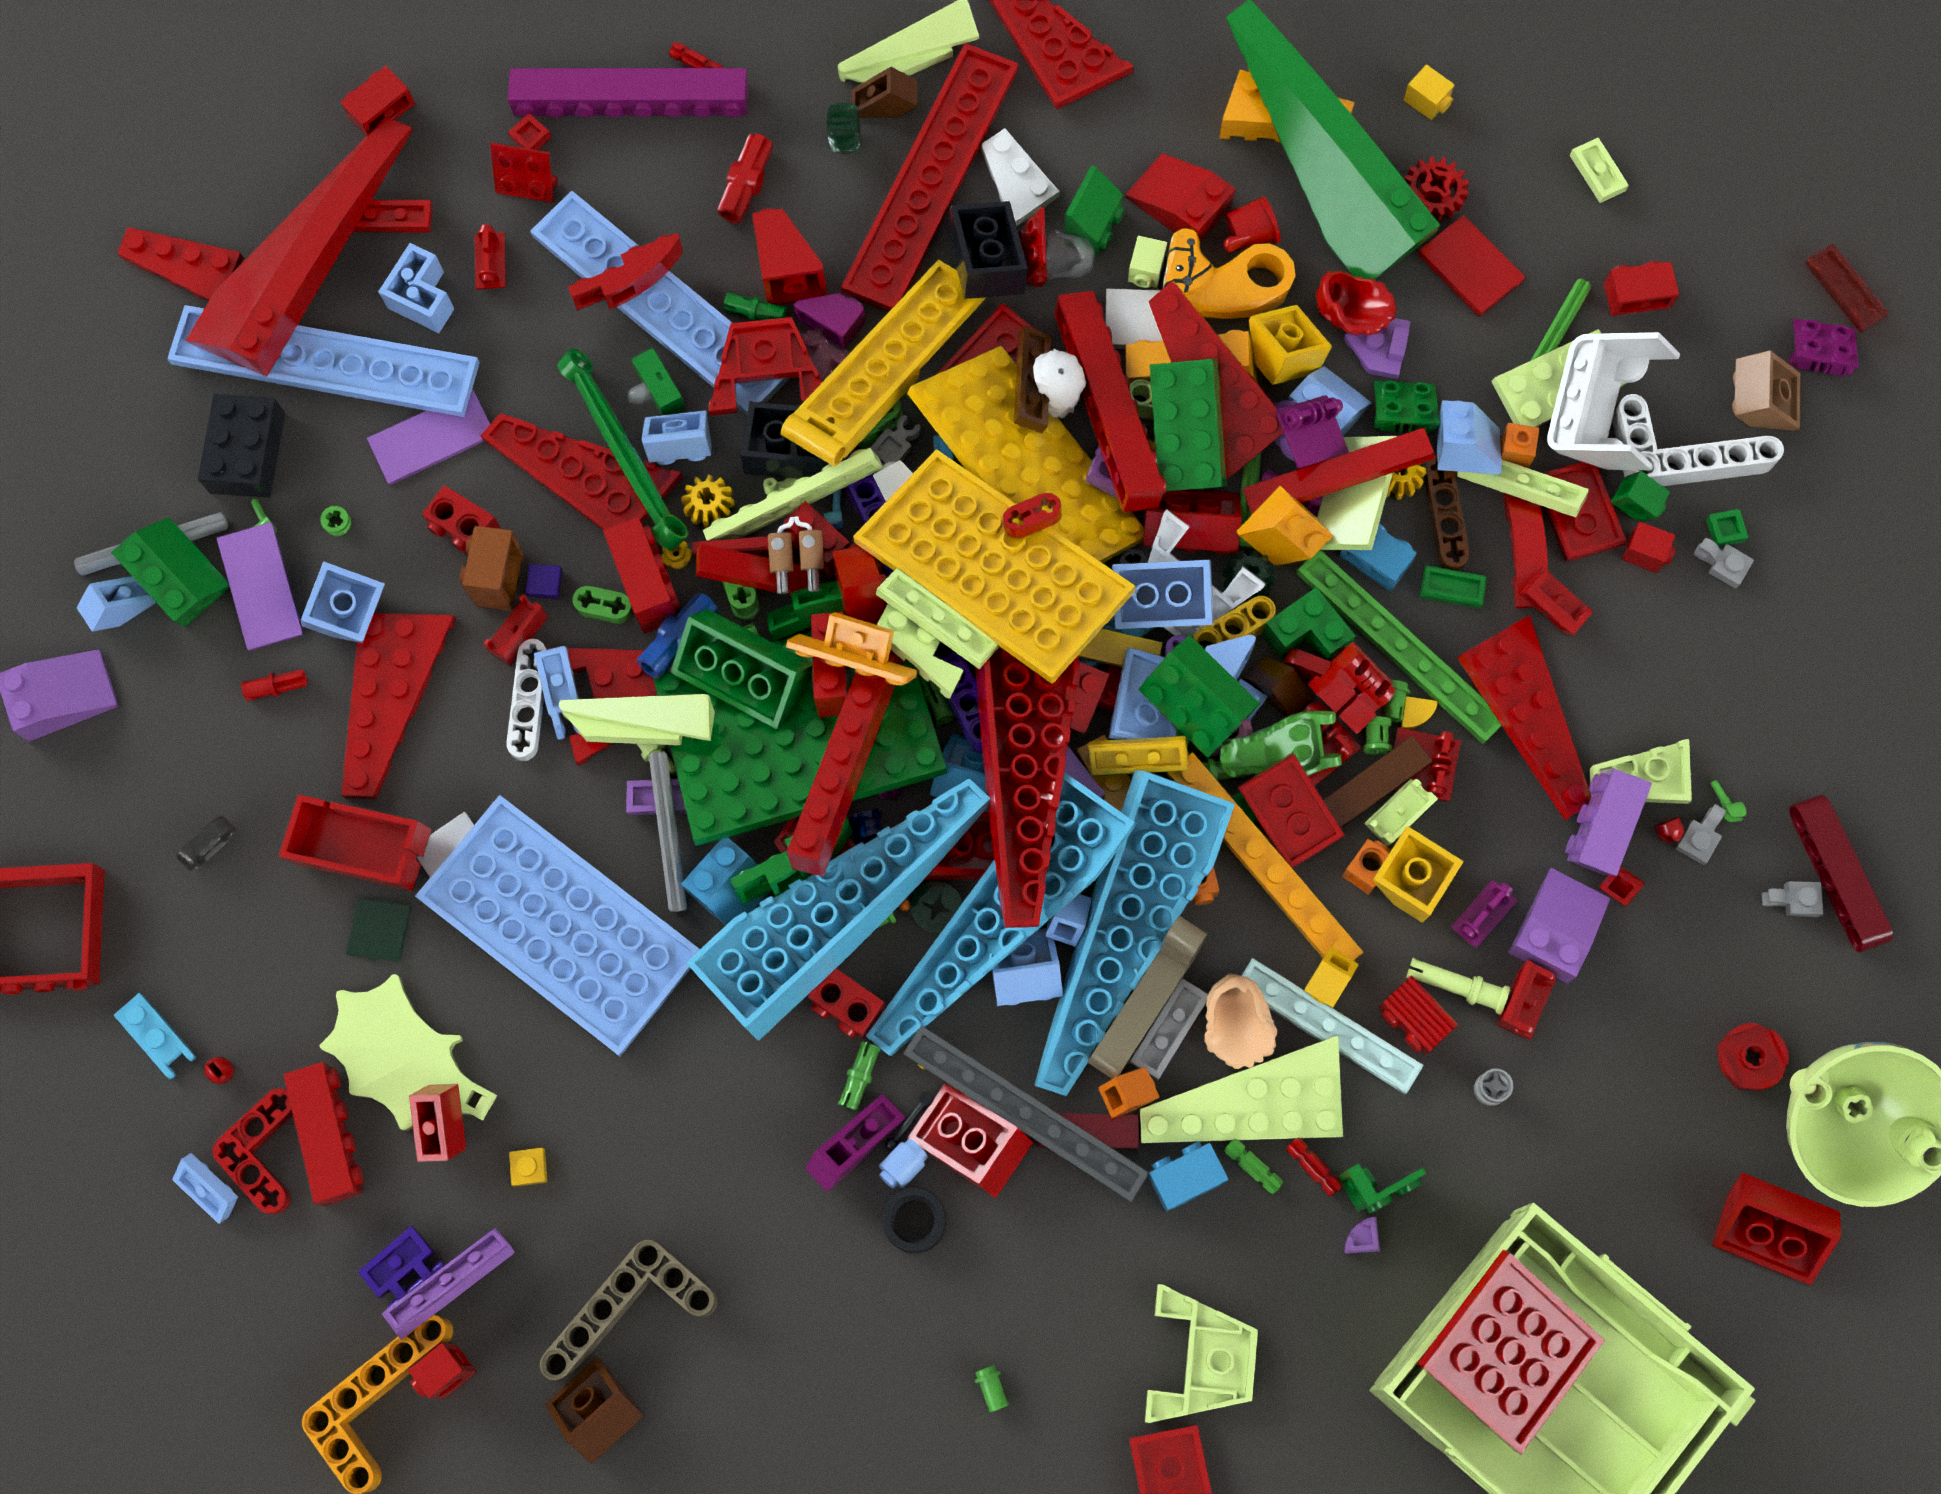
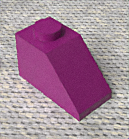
M840 293L798 300L793 305L796 320L843 349L848 347L866 323L863 305L855 298H846ZM818 328L823 329L826 334L821 333Z

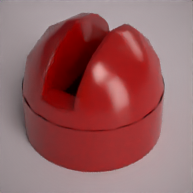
M1680 817L1669 819L1654 826L1659 838L1666 843L1680 841L1684 834Z
M214 1057L205 1064L204 1073L210 1082L224 1084L232 1078L234 1067L228 1059ZM214 1064L223 1073L220 1077L212 1069Z

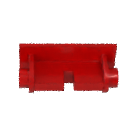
M482 225L478 234H474L475 289L506 288L505 233H496L491 225Z

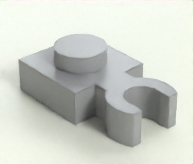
M903 415L898 420L895 432L886 428L871 446V449L879 457L882 465L891 461H903L912 450V445L908 441L915 440L920 435L921 426L919 424L912 430L904 429V426L908 423L906 415Z

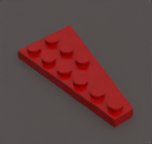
M988 0L1056 110L1133 73L1134 66L1127 60L1123 61L1116 56L1110 46L1100 43L1091 35L1089 29L1058 4L1055 6L1049 0Z
M1171 281L1148 302L1171 363L1218 359L1227 481L1284 434L1275 411L1278 408L1178 285Z
M502 413L480 435L484 442L602 531L636 517H639L641 524H643L650 516L612 451L608 448L581 439L577 441L566 437L563 433L550 432L536 427L535 424ZM643 462L662 500L683 478L681 472L672 469L668 471L656 467L654 463Z
M373 614L363 643L357 642L341 792V796L345 799H377L392 765L393 755L398 744L401 745L405 736V728L410 718H413L423 696L438 654L441 655L446 636L455 624L456 618L454 615Z
M1530 615L1466 651L1457 659L1563 819L1566 820L1579 812L1584 804H1589L1591 794Z

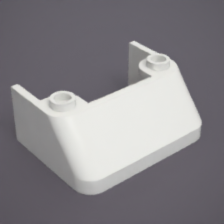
M1659 332L1583 334L1577 337L1569 348L1547 435L1548 445L1558 454L1603 469L1652 470L1653 464L1632 445H1624L1616 438H1608L1621 383H1633L1640 380L1647 371L1649 360L1679 359L1680 353Z

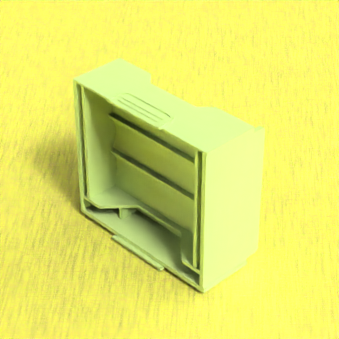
M1534 1202L1514 1210L1510 1215L1511 1218L1502 1223L1374 1383L1375 1385L1369 1391L1426 1441L1442 1451L1489 1494H1675L1729 1422L1737 1426L1756 1400L1750 1395L1755 1388L1687 1331L1692 1326L1684 1323L1610 1261L1606 1254L1599 1255V1257ZM1502 1250L1510 1252L1605 1340L1521 1455L1513 1451L1417 1364Z

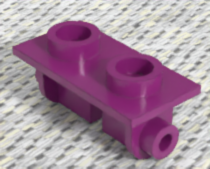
M1492 879L1451 928L1476 949L1518 901L1510 895L1513 889L1506 883L1499 885Z

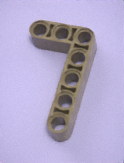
M1181 916L1177 917L1166 934L1157 956L1093 1052L1088 1064L1111 1079L1121 1075L1180 980L1185 976L1202 949L1208 935L1206 932Z
M653 1240L640 1241L546 1350L540 1359L541 1373L549 1380L563 1381L570 1378L652 1281L687 1312L697 1317H706L715 1311L718 1303L717 1295L712 1288L665 1247ZM649 1247H655L658 1253L656 1262L650 1266H645L642 1262V1253ZM674 1269H680L683 1273V1282L676 1288H670L667 1283L668 1274ZM625 1274H632L635 1279V1286L630 1292L623 1293L620 1290L619 1281ZM705 1291L709 1297V1304L705 1309L697 1311L692 1304L693 1297L697 1292ZM607 1300L612 1306V1313L607 1319L601 1320L596 1313L597 1306L602 1301ZM584 1327L589 1333V1340L583 1347H578L574 1343V1334L579 1328ZM560 1354L564 1357L566 1366L562 1373L556 1375L551 1370L550 1365L552 1359Z

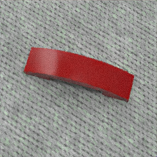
M1503 493L1506 521L1509 520L1515 571L1512 579L1515 608H1535L1519 593L1542 567L1548 570L1546 537L1541 507L1538 504Z

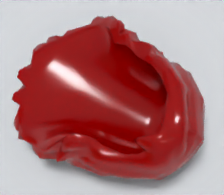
M1327 271L1323 275L1316 292L1319 312L1330 324L1344 330L1346 333L1356 336L1378 334L1381 329H1386L1389 323L1395 319L1397 311L1396 300L1384 283L1376 282L1372 278L1354 277L1344 271Z

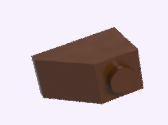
M893 67L887 68L851 90V116L855 118H897L917 106V80Z

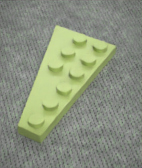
M1338 1035L1140 1108L1141 1143L1343 1137Z

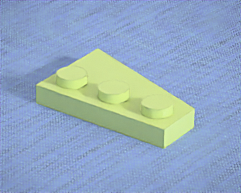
M1689 739L1678 741L1676 744L1665 747L1653 748L1633 756L1628 755L1599 763L1590 768V783L1595 774L1600 775L1601 770L1613 768L1652 782L1645 802L1688 804L1692 801Z

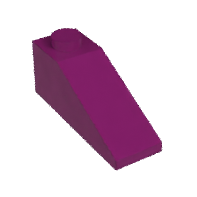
M883 1094L880 1095L818 1148L806 1165L805 1170L829 1192L849 1175L906 1117Z

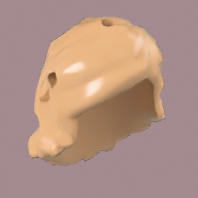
M1227 974L1212 986L1207 996V1013L1205 1017L1208 1023L1206 1024L1207 1032L1204 1035V1042L1207 1045V1050L1214 1052L1216 1057L1225 1061L1226 1065L1232 1066L1234 1069H1240L1243 1066L1252 1068L1254 1062L1263 1063V1057L1273 1054L1276 1047L1275 1037L1277 1035V1028L1273 1024L1274 1021L1272 1020L1268 1003L1257 984L1248 977Z

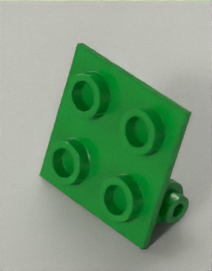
M1374 381L1376 416H1374L1373 428L1379 429V432H1395L1396 424H1398V433H1402L1403 425L1407 424V433L1412 432V428L1413 431L1424 428L1426 434H1430V431L1436 432L1437 426L1440 425L1436 384Z

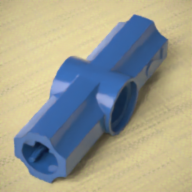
M696 593L676 616L671 615L664 620L658 629L656 639L637 658L638 665L647 675L659 679L673 664L688 616L706 609L716 614L718 613V607L711 598L703 593Z

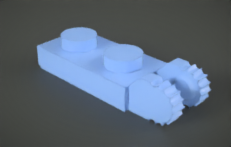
M566 646L534 653L548 715L552 717L558 740L565 738L566 733L560 716L562 712L559 707V701L579 699Z

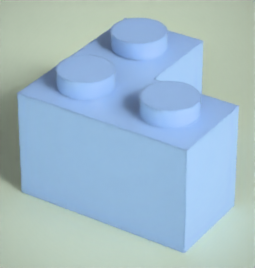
M409 243L378 291L387 309L437 333H440L454 311L447 293L435 287L444 273L436 255Z

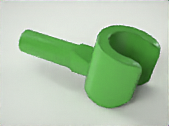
M253 499L251 504L257 518L260 520L254 527L270 523L271 521L264 513L258 499Z
M1718 780L1711 782L1710 785L1720 799L1722 808L1726 810L1723 819L1727 822L1742 821L1743 816H1746V808L1743 802L1731 803Z

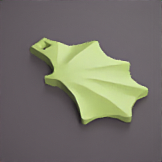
M393 974L381 986L368 992L337 991L336 998L339 1012L335 1028L319 1046L323 1051L334 1055L345 1066L349 1078V1093L351 1095L373 1098L384 1104L394 1114L399 1128L403 1131H409L413 1128L409 1095L427 1085L458 1084L462 1114L473 1115L482 1121L484 1120L497 1095L473 1083L462 1073L452 1053L455 1044L463 1041L462 1036L441 1035L434 1031L415 1012L404 990L401 977ZM477 1092L482 1096L476 1107L473 1108L468 1103L474 1093Z

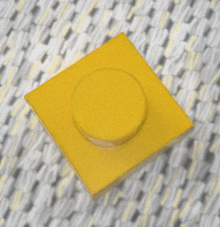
M544 1148L509 1152L511 1186L547 1183Z

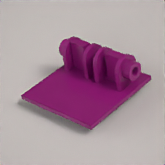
M1793 319L1795 352H1791L1789 364L1794 365L1795 369L1810 370L1812 366V371L1817 372L1822 363L1821 372L1823 374L1828 372V374L1845 377L1846 374L1852 375L1854 369H1858L1855 329L1844 325L1819 323L1810 319Z
M1325 395L1275 410L1298 469L1349 453L1336 420V416L1343 409L1340 399L1328 398Z

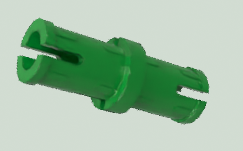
M727 292L724 300V311L748 316L749 320L757 321V319L786 318L787 313H784L787 312V307L764 302L762 298L756 296L753 299Z

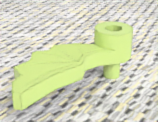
M768 478L763 482L764 492L768 495L774 491H783L793 486L798 479L786 478L784 481L777 482L773 478Z

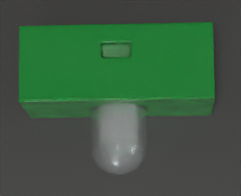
M653 348L631 359L634 369L642 382L632 387L628 392V399L632 404L640 405L652 399L661 415L678 414L686 409L681 394Z

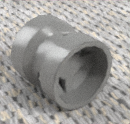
M1501 1069L1486 1071L1476 1079L1474 1084V1094L1477 1100L1487 1106H1495L1509 1098L1514 1089L1511 1076Z

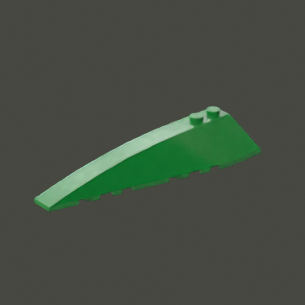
M1247 0L1226 17V21L1241 54L1245 58L1251 77L1258 87L1263 104L1271 116L1272 124L1289 162L1296 172L1301 189L1309 201L1310 209L1314 218L1317 219L1326 244L1352 276L1376 280L1437 232L1440 224L1327 84L1252 0Z

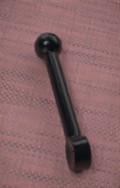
M924 1092L920 1095V1102L893 1138L886 1140L885 1148L888 1151H893L898 1146L899 1139L922 1109L930 1106L932 1103V1095L930 1093Z

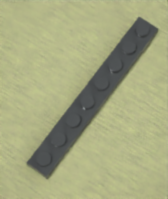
M922 1025L903 1053L912 1061L988 1110L1015 1125L1023 1133L1130 1202L1149 1174L1140 1166Z

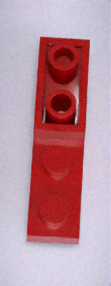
M678 233L660 236L654 242L643 246H634L627 252L620 254L624 265L610 267L602 274L591 278L579 279L573 285L568 286L576 310L578 311L606 300L609 310L639 296L653 286L674 266L683 253Z

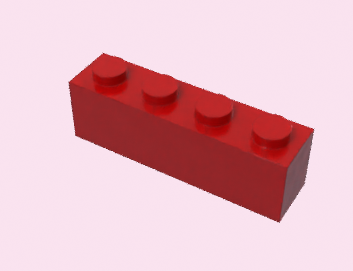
M320 1062L283 1074L314 1204L326 1206L361 1195L360 1185L364 1184V1176L361 1167L358 1164L355 1165L352 1152L356 1151V1143L352 1133L347 1132L345 1120L349 1116L344 1101L339 1099L337 1088L341 1087V1082L335 1068L332 1069L331 1066L324 1062Z

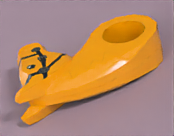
M1184 228L1178 230L1172 236L1163 279V288L1171 281H1174L1203 317L1220 319L1248 318L1271 311L1283 304L1296 275L1294 262L1286 251L1270 243L1254 244L1227 264L1214 268L1200 250V241L1197 233L1194 230ZM1253 268H1265L1276 276L1279 284L1273 287H1261L1249 278L1247 271Z

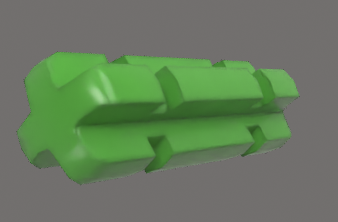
M1237 1139L1232 1140L1225 1148V1153L1233 1161L1236 1159L1239 1162L1238 1165L1257 1182L1261 1181L1263 1183L1262 1187L1270 1194L1276 1193L1283 1185V1180L1277 1174L1269 1172L1270 1168L1251 1151L1247 1152L1245 1146Z

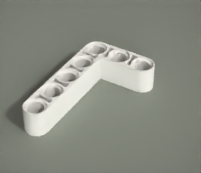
M1637 394L1626 395L1620 401L1612 418L1616 439L1620 440L1624 445H1632L1653 464L1652 470H1647L1648 474L1646 475L1661 486L1764 474L1775 466L1784 453L1782 442L1773 436L1657 449L1648 405L1645 399ZM1624 410L1632 411L1635 417L1627 415ZM1630 438L1638 439L1642 445L1634 444ZM1760 451L1767 453L1770 458L1763 457ZM1729 455L1737 457L1739 462L1733 461ZM1698 459L1705 460L1709 466L1702 465ZM1668 463L1675 464L1679 470L1670 468ZM1623 470L1624 477L1637 473L1639 470Z

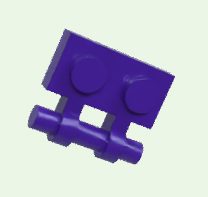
M410 1226L363 1266L358 1273L378 1298L382 1299L390 1291L394 1294L396 1299L387 1306L388 1309L439 1271L445 1264L440 1260L431 1269L427 1266L425 1261L435 1252L416 1228ZM415 1270L420 1278L409 1288L405 1289L400 1282Z

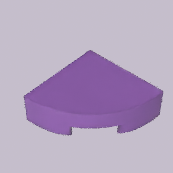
M1377 1217L1367 1218L1354 1226L1346 1239L1345 1254L1379 1252Z

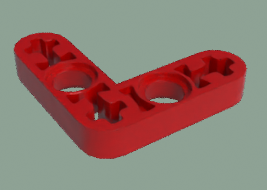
M276 1088L268 1092L217 1139L212 1149L216 1162L255 1206L263 1213L271 1215L281 1214L287 1209L290 1203V1194L254 1151L293 1116L288 1092L284 1088ZM277 1097L288 1098L285 1101L287 1108L284 1111L276 1109L270 1114L271 1117L275 1118L273 1122L262 1113L264 1109L265 1111L272 1112L278 1104L275 1101ZM260 1118L264 1123L263 1131L258 1136L252 1137L247 1131L248 1124L251 1120ZM227 1144L236 1145L233 1150L239 1158L245 1160L238 1164L235 1159L228 1156L224 1157L227 1152L224 1147ZM255 1165L260 1172L259 1179L255 1183L248 1185L243 1180V1173L246 1168ZM265 1187L269 1192L275 1194L279 1192L276 1198L279 1202L278 1205H266L269 1197L264 1192L259 1191V1189Z

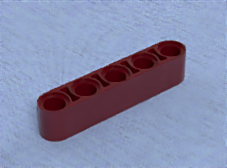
M1821 794L1791 805L1789 808L1791 821L1852 947L1861 953L1892 941L1893 933L1891 926L1829 799Z

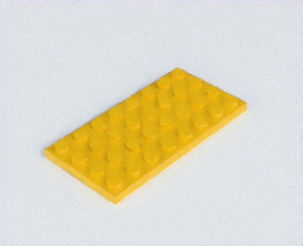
M1002 346L910 387L907 392L909 397L966 470L1016 504L1042 493L1056 495L1061 501L1062 515L1057 523L1049 527L1101 563L1143 542L1144 527L1132 511L1123 513L1118 499L1085 481L1092 460L1058 417L1054 418L1048 412V426L1042 434L1014 424L1017 365ZM1047 505L1042 507V510L1047 511V513L1053 512Z
M936 449L853 536L854 542L892 570L896 568L901 570L996 642L998 646L1053 684L1135 593V585L1051 527L1019 539L1008 536L1004 530L1003 514L1008 508L1016 505V503ZM1018 518L1012 520L1018 526L1023 525V521H1019Z

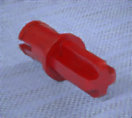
M303 669L278 675L272 672L267 677L243 681L241 689L246 701L271 695L279 697L282 692L306 687L308 678Z

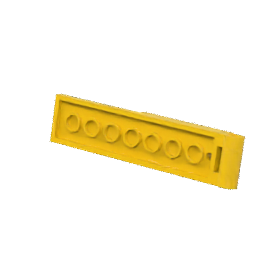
M938 260L793 414L788 416L781 428V435L834 467L837 466L918 380L920 369L985 298L964 299L958 271Z

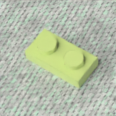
M1599 138L1572 149L1570 157L1599 203L1627 190L1629 186Z

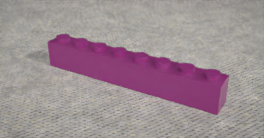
M510 68L508 102L514 116L525 117L528 113L532 116H550L554 118L562 116H579L583 118L609 116L617 118L626 115H636L643 118L651 115H666L672 118L679 117L680 115H695L697 117H708L710 115L738 117L739 115H748L749 81L746 68Z

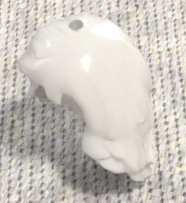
M1054 349L1048 353L1041 354L1035 359L1033 365L1034 379L1039 389L1038 392L1042 395L1045 394L1049 398L1048 412L1054 418H1064L1069 412H1074V407L1078 405L1077 402L1080 400V393L1086 386L1083 368L1078 363L1077 358L1067 352Z

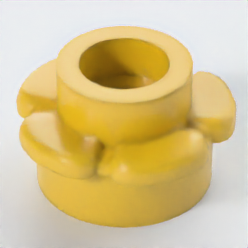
M685 541L675 550L662 548L663 554L661 558L663 563L673 569H682L691 560L692 551L688 548V544ZM677 551L679 555L674 556L673 553Z

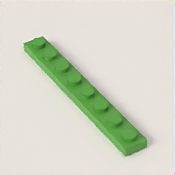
M1319 550L1312 559H1308L1297 570L1296 574L1312 589L1317 587L1339 614L1433 700L1438 701V704L1479 742L1484 745L1502 726L1479 693L1325 553Z

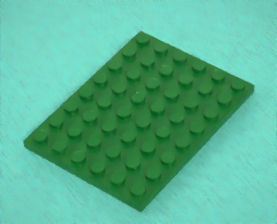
M812 631L802 635L812 638ZM792 637L772 642L797 655L795 653L796 650L786 647L787 640ZM799 656L813 664L812 657ZM907 659L904 661L903 666L916 670L915 666ZM849 667L851 685L856 672L855 668ZM813 670L805 693L779 729L769 726L670 672L664 673L659 679L653 678L658 696L707 694L715 711L711 741L682 736L681 745H670L693 841L696 846L801 815L839 717H819L814 701ZM918 675L907 684L895 685L852 801L947 774L946 765Z

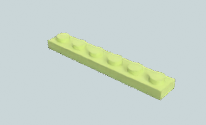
M871 447L857 450L850 455V458L840 462L835 467L828 464L822 469V472L811 477L800 478L795 481L793 486L783 491H774L768 494L765 500L757 504L745 505L739 509L738 513L728 518H720L713 521L710 527L703 530L707 541L740 539L793 513L805 501L812 504L883 469L882 463Z

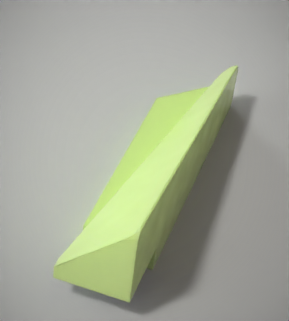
M957 0L839 63L838 73L840 80L845 82L849 79L864 83L889 67H893L910 76L953 57V49L951 47L979 39V33L968 1Z
M707 694L559 701V707L563 716L573 724L586 742L681 745L682 736L711 741L715 711Z

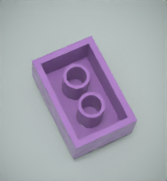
M1615 768L1601 770L1600 775L1595 774L1589 786V792L1592 793L1589 804L1582 806L1577 818V822L1581 823L1577 835H1571L1566 846L1565 853L1569 854L1567 861L1602 875L1617 876L1652 782Z

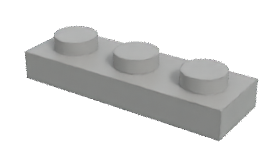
M1182 978L1132 1057L1130 1064L1137 1069L1147 1067L1150 1076L1158 1081L1205 1006L1208 994Z

